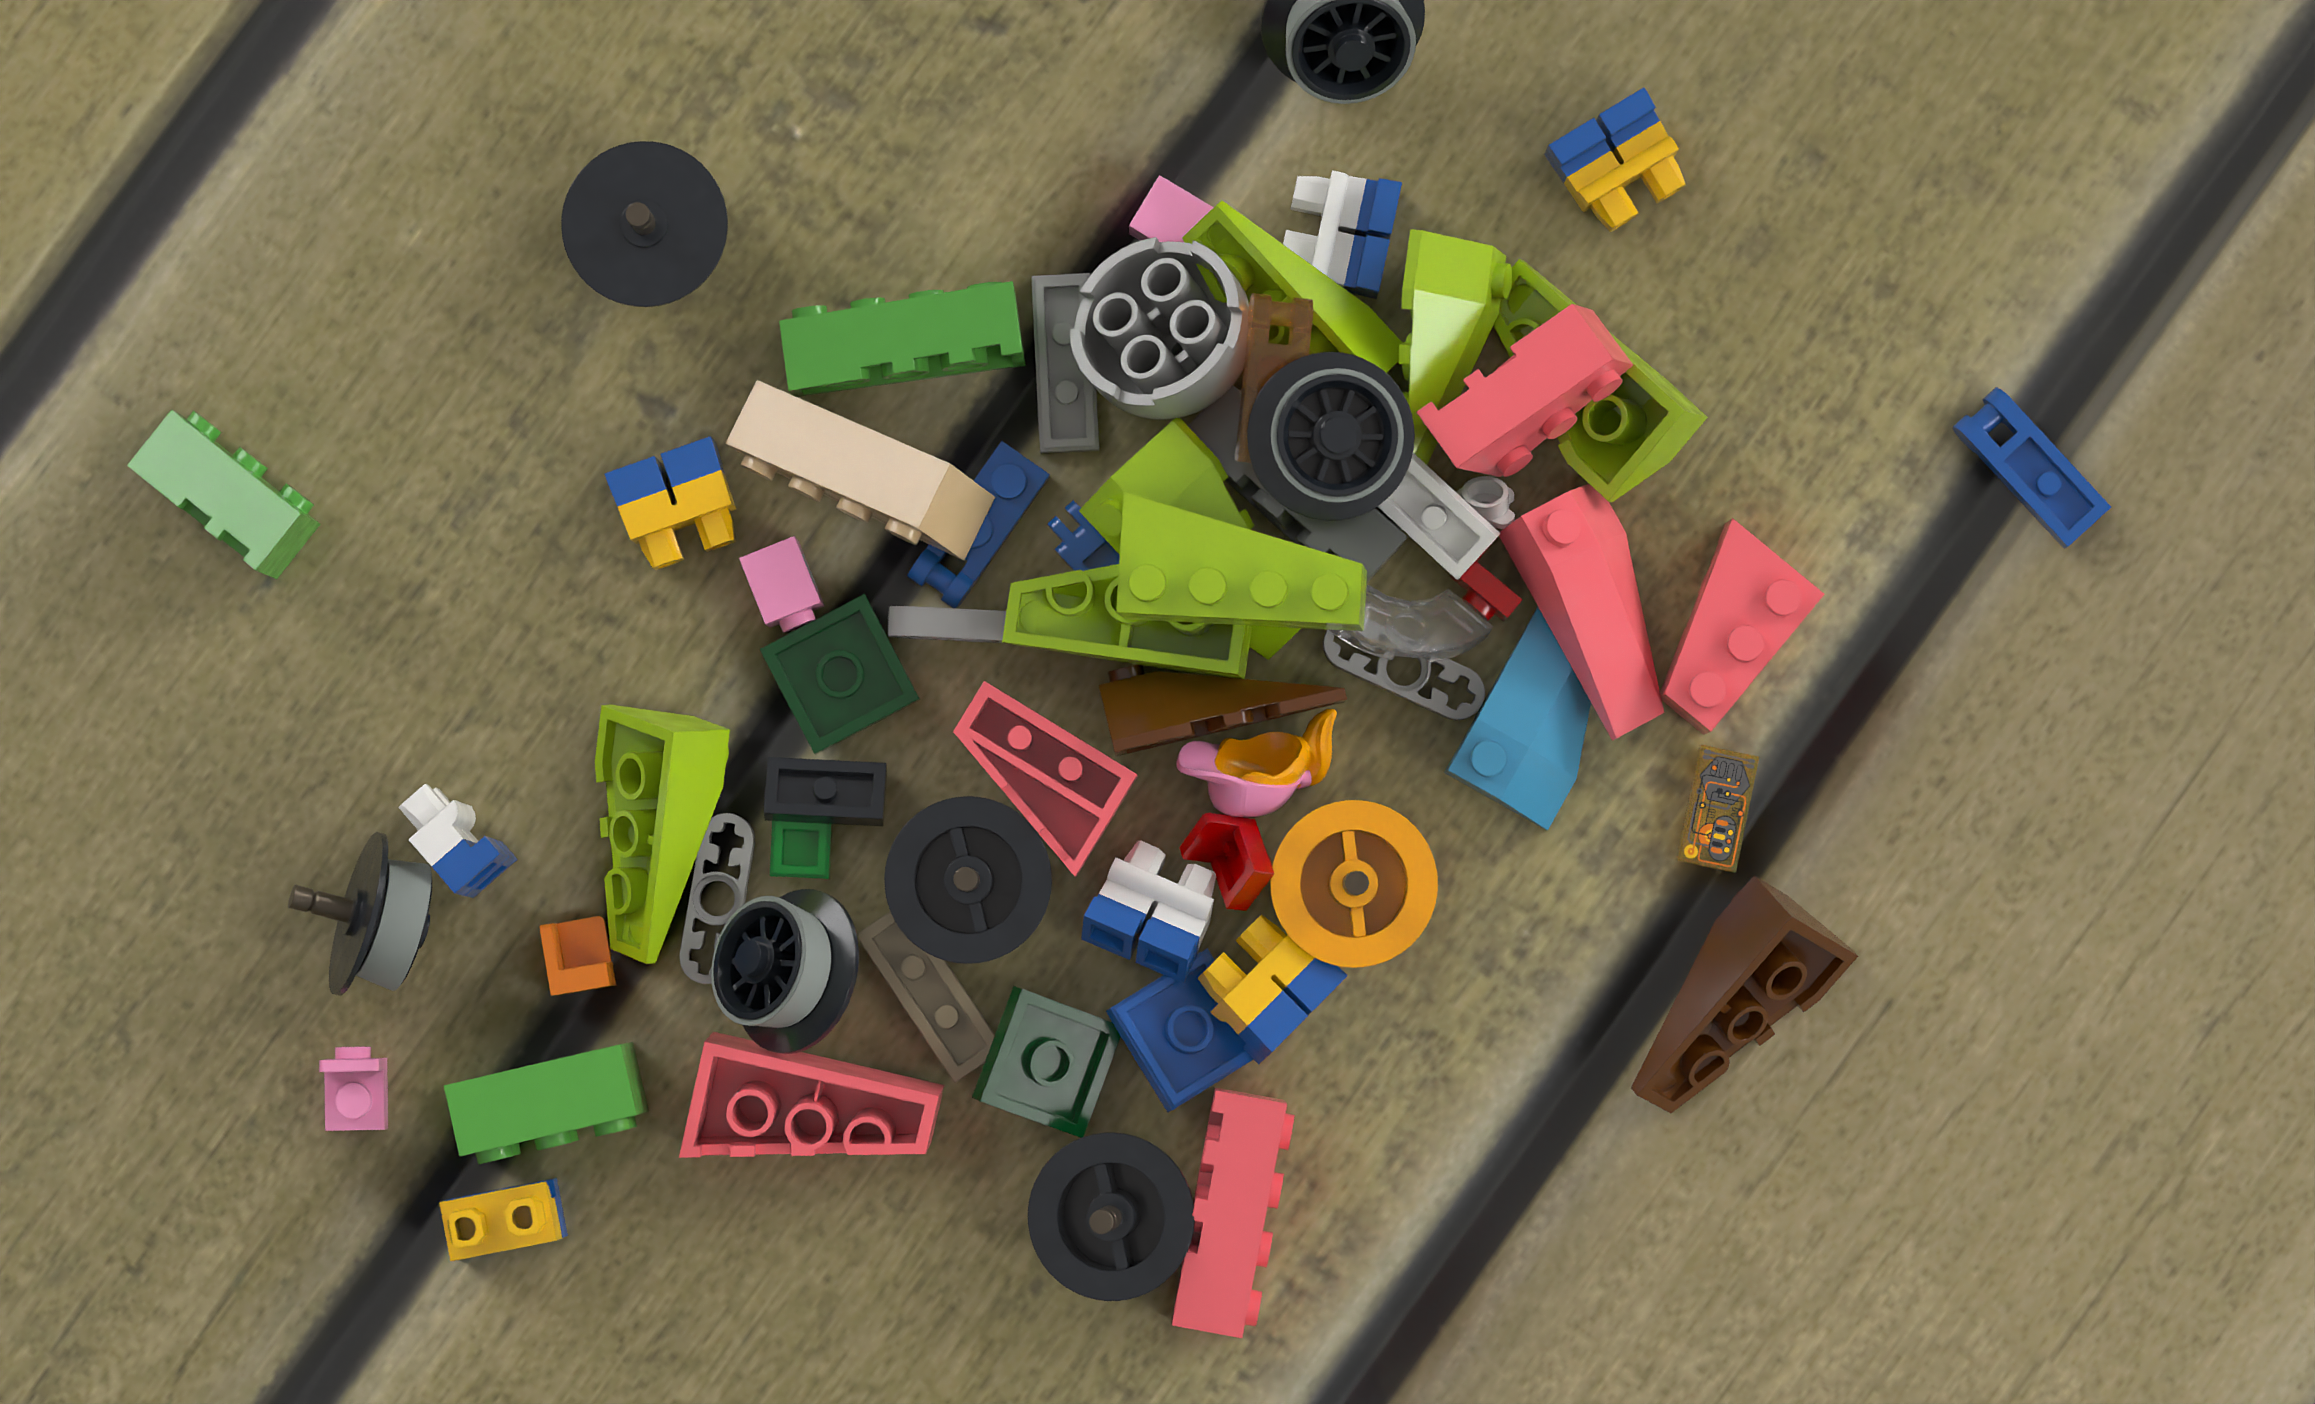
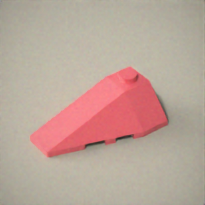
M1590 484L1570 490L1525 513L1501 530L1499 537L1612 741L1663 714L1664 708L1627 535L1610 503Z

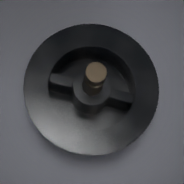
M963 796L936 802L917 813L907 822L891 846L885 867L884 883L890 912L900 930L913 944L936 958L954 963L973 964L1000 958L1018 948L1033 934L1049 904L1052 872L1049 856L1042 839L1022 815L1012 808L991 799Z
M1097 1133L1069 1143L1055 1153L1042 1168L1031 1190L1028 1204L1029 1234L1034 1250L1042 1265L1059 1283L1069 1290L1095 1300H1129L1149 1293L1171 1277L1184 1260L1194 1233L1195 1221L1194 1216H1192L1194 1202L1190 1187L1182 1171L1159 1147L1145 1139L1125 1133Z

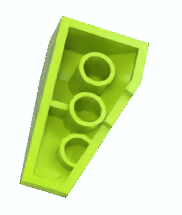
M1221 200L1182 237L1184 243L1192 244L1193 241H1196L1215 252L1244 289L1253 316V341L1250 352L1264 376L1259 382L1261 387L1264 386L1272 375L1288 363L1315 353L1340 352L1355 355L1375 364L1386 373L1399 361V346L1402 341L1368 305ZM1196 263L1214 299L1227 303L1226 294L1214 274Z
M1410 229L1401 309L1410 310L1412 333L1407 336L1406 342H1402L1399 346V364H1402L1404 379L1409 381V392L1402 393L1409 404L1414 423L1415 440L1413 453L1427 465L1438 442L1416 412L1431 401L1440 410L1461 395L1465 386L1463 379L1471 374L1499 315L1501 299H1507L1512 284V267L1510 263H1506V255L1492 245L1423 230Z
M1518 259L1512 267V284L1507 299H1501L1499 315L1493 326L1511 357L1514 354L1510 346L1569 305L1575 303L1524 260ZM1611 334L1630 359L1633 366L1620 376L1623 381L1617 390L1600 401L1594 402L1591 400L1575 414L1578 418L1576 423L1567 432L1557 437L1560 442L1558 447L1567 464L1608 502H1614L1670 463L1708 418L1666 378L1613 334Z

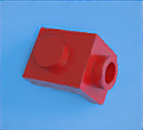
M1486 549L1458 580L1452 575L1449 577L1467 591L1462 600L1474 612L1487 621H1490L1496 615L1504 622L1521 603L1522 599L1477 562L1487 551Z
M1205 813L1179 847L1184 860L1211 863L1226 909L1247 911L1275 874L1256 820L1253 818Z

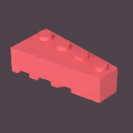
M1214 1087L1193 1201L1194 1233L1188 1252L1182 1261L1171 1320L1172 1326L1243 1338L1245 1325L1256 1327L1262 1291L1252 1290L1256 1266L1267 1268L1273 1232L1263 1231L1267 1207L1278 1209L1284 1174L1274 1172L1278 1150L1289 1149L1295 1115L1286 1113L1287 1103L1285 1100Z

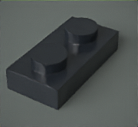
M768 757L764 801L765 821L883 826L887 763Z

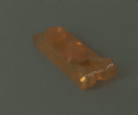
M1251 294L1235 451L1236 461L1251 463L1247 448V424L1253 403L1264 384L1272 375L1288 363L1309 355L1313 320L1312 299L1294 297L1292 303L1272 301L1269 294ZM1270 325L1289 327L1288 345L1268 343Z

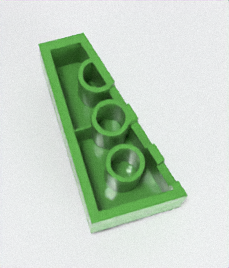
M1013 281L979 283L970 285L967 289L945 293L944 290L919 291L909 294V299L886 302L885 298L881 297L860 299L850 302V309L827 312V306L824 305L807 306L793 309L791 319L779 320L788 391L795 397L1026 366Z

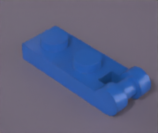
M1995 387L1983 398L1985 405L1974 416L1965 415L1953 426V430L1958 438L1981 458L2065 549L2105 514L2111 506L2002 389ZM2000 423H2003L2014 435L1999 447L1988 434Z
M1001 441L974 479V482L995 496V499L965 558L967 563L956 575L940 564L947 552L928 545L910 569L907 577L921 587L925 583L929 584L943 594L941 600L944 603L957 609L1050 478V474Z

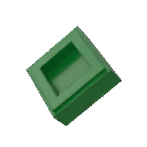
M772 821L769 876L830 879L833 824Z

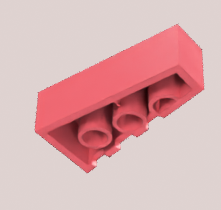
M713 1032L704 1042L679 1158L701 1157L702 1155L755 1157V1155L791 1154V1156H815V1154L847 1153V1155L926 1154L932 1142L944 1085L804 1052L779 1054L760 1047L752 1040Z

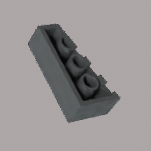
M1247 384L1240 390L1233 385L1220 399L1203 409L1188 427L1220 460L1228 475L1225 481L1293 543L1362 563L1367 570V585L1401 548L1407 536L1400 531L1401 528L1378 506L1365 514L1353 518L1327 521L1299 515L1278 503L1258 480L1247 448V424L1251 408L1258 393Z

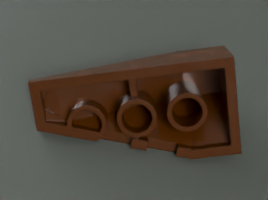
M1133 665L1109 671L1110 682L1099 685L1116 757L1336 705L1347 700L1345 689L1341 687L1159 671L1145 674L1143 665Z
M1753 876L1715 920L1631 1089L1637 1096L1669 1113H1673L1728 1070L1730 1064L1729 1057L1752 1040H1755L1759 1046L1775 1035L1771 1025L1796 1006L1804 1013L1820 1001L1856 960L1858 955L1788 895L1758 877Z

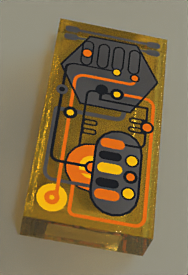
M1699 745L1676 861L1736 873L1759 762L1758 756Z

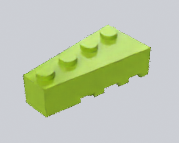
M1123 492L1116 613L1122 618L1131 620L1364 631L1367 570L1362 563Z

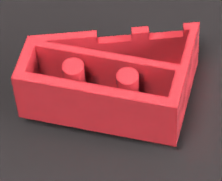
M1575 304L1569 305L1510 346L1514 355L1485 378L1481 371L1477 369L1464 378L1463 381L1469 390L1438 410L1431 401L1416 412L1456 468L1501 477L1502 475L1504 477L1511 476L1523 469L1532 460L1533 455L1531 451L1546 438L1555 439L1567 432L1578 419L1575 414L1591 400L1594 402L1600 401L1618 389L1623 381L1620 376L1631 368L1633 364L1593 310Z

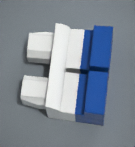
M1333 170L1330 179L1317 176H1297L1291 210L1322 216L1318 236L1286 230L1283 245L1348 292L1377 299L1402 182L1381 178L1376 181L1352 177Z
M424 784L398 807L418 830L408 840L455 894L470 898L476 897L518 860L502 841L487 836L478 841L470 832L476 820L475 811L472 806L456 800L450 802L438 788L432 789L428 784Z
M1137 841L1124 861L1115 858L1097 897L1094 896L1084 914L1081 939L1128 960L1131 959L1137 947L1135 963L1185 983L1210 924L1216 874L1214 871L1197 864H1187L1179 883L1172 882L1159 876L1165 863L1166 854L1155 846L1143 841Z

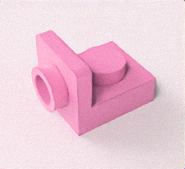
M335 1047V1059L319 1060V1072H324L325 1131L388 1129L387 1058H371V1047Z

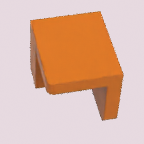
M596 916L539 926L551 996L616 985L606 921L603 917Z

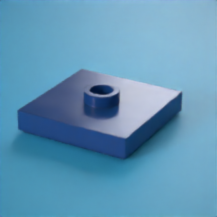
M1208 948L1196 955L1185 983L1163 975L1106 1010V1013L1167 1113L1254 1060L1243 1048L1246 1044L1245 1041L1227 1022L1220 1021L1211 1013L1218 1003L1208 994L1198 980V977L1215 961Z

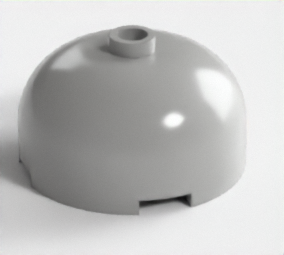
M1154 237L1130 244L1102 262L1080 290L1084 298L1076 316L1074 329H1070V344L1075 361L1085 377L1104 398L1129 414L1148 419L1167 420L1197 413L1220 399L1237 381L1246 365L1253 341V316L1247 295L1238 279L1223 260L1211 249L1196 241H1193L1192 244L1170 241L1159 242ZM1196 264L1207 268L1214 274L1226 294L1227 303L1214 299Z

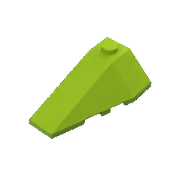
M1181 418L1173 419L1116 471L1079 510L1119 555L1123 492L1249 530L1255 526L1246 509L1238 511L1223 481L1228 478V475L1220 460ZM1252 626L1249 647L1269 660L1302 628Z
M1119 564L1084 571L1065 572L1010 584L1002 638L1003 643L1188 673L1245 679L1252 626L1124 619L1116 613Z
M601 705L595 755L596 783L606 782L609 817L599 818L601 838H610L613 869L608 871L604 878L610 949L645 964L656 963L723 789L725 767L729 755L730 729L690 715L617 705Z

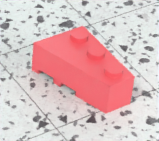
M1733 518L1724 524L1718 545L1702 581L1690 618L1684 628L1660 690L1662 701L1703 735L1711 732L1825 595Z
M986 681L982 683L953 731L1070 872L1077 877L1138 775Z

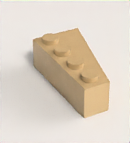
M758 380L725 443L744 456L740 466L760 477L772 481L775 474L778 473L791 479L788 484L789 488L812 500L820 502L823 495L838 501L836 506L838 510L857 520L868 523L872 517L885 523L884 529L909 543L917 545L918 541L921 540L961 560H965L995 499V496L952 464Z

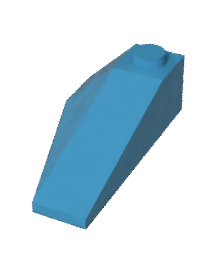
M1538 606L1444 773L1547 831L1577 779L1591 701Z

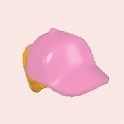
M1325 709L1315 715L1307 725L1302 737L1285 732H1267L1247 740L1226 738L1220 744L1203 741L1189 742L1178 753L1177 769L1181 773L1207 781L1209 796L1214 807L1225 815L1249 818L1273 813L1289 800L1297 788L1303 789L1314 786L1326 776L1332 758V730L1337 712L1335 709Z

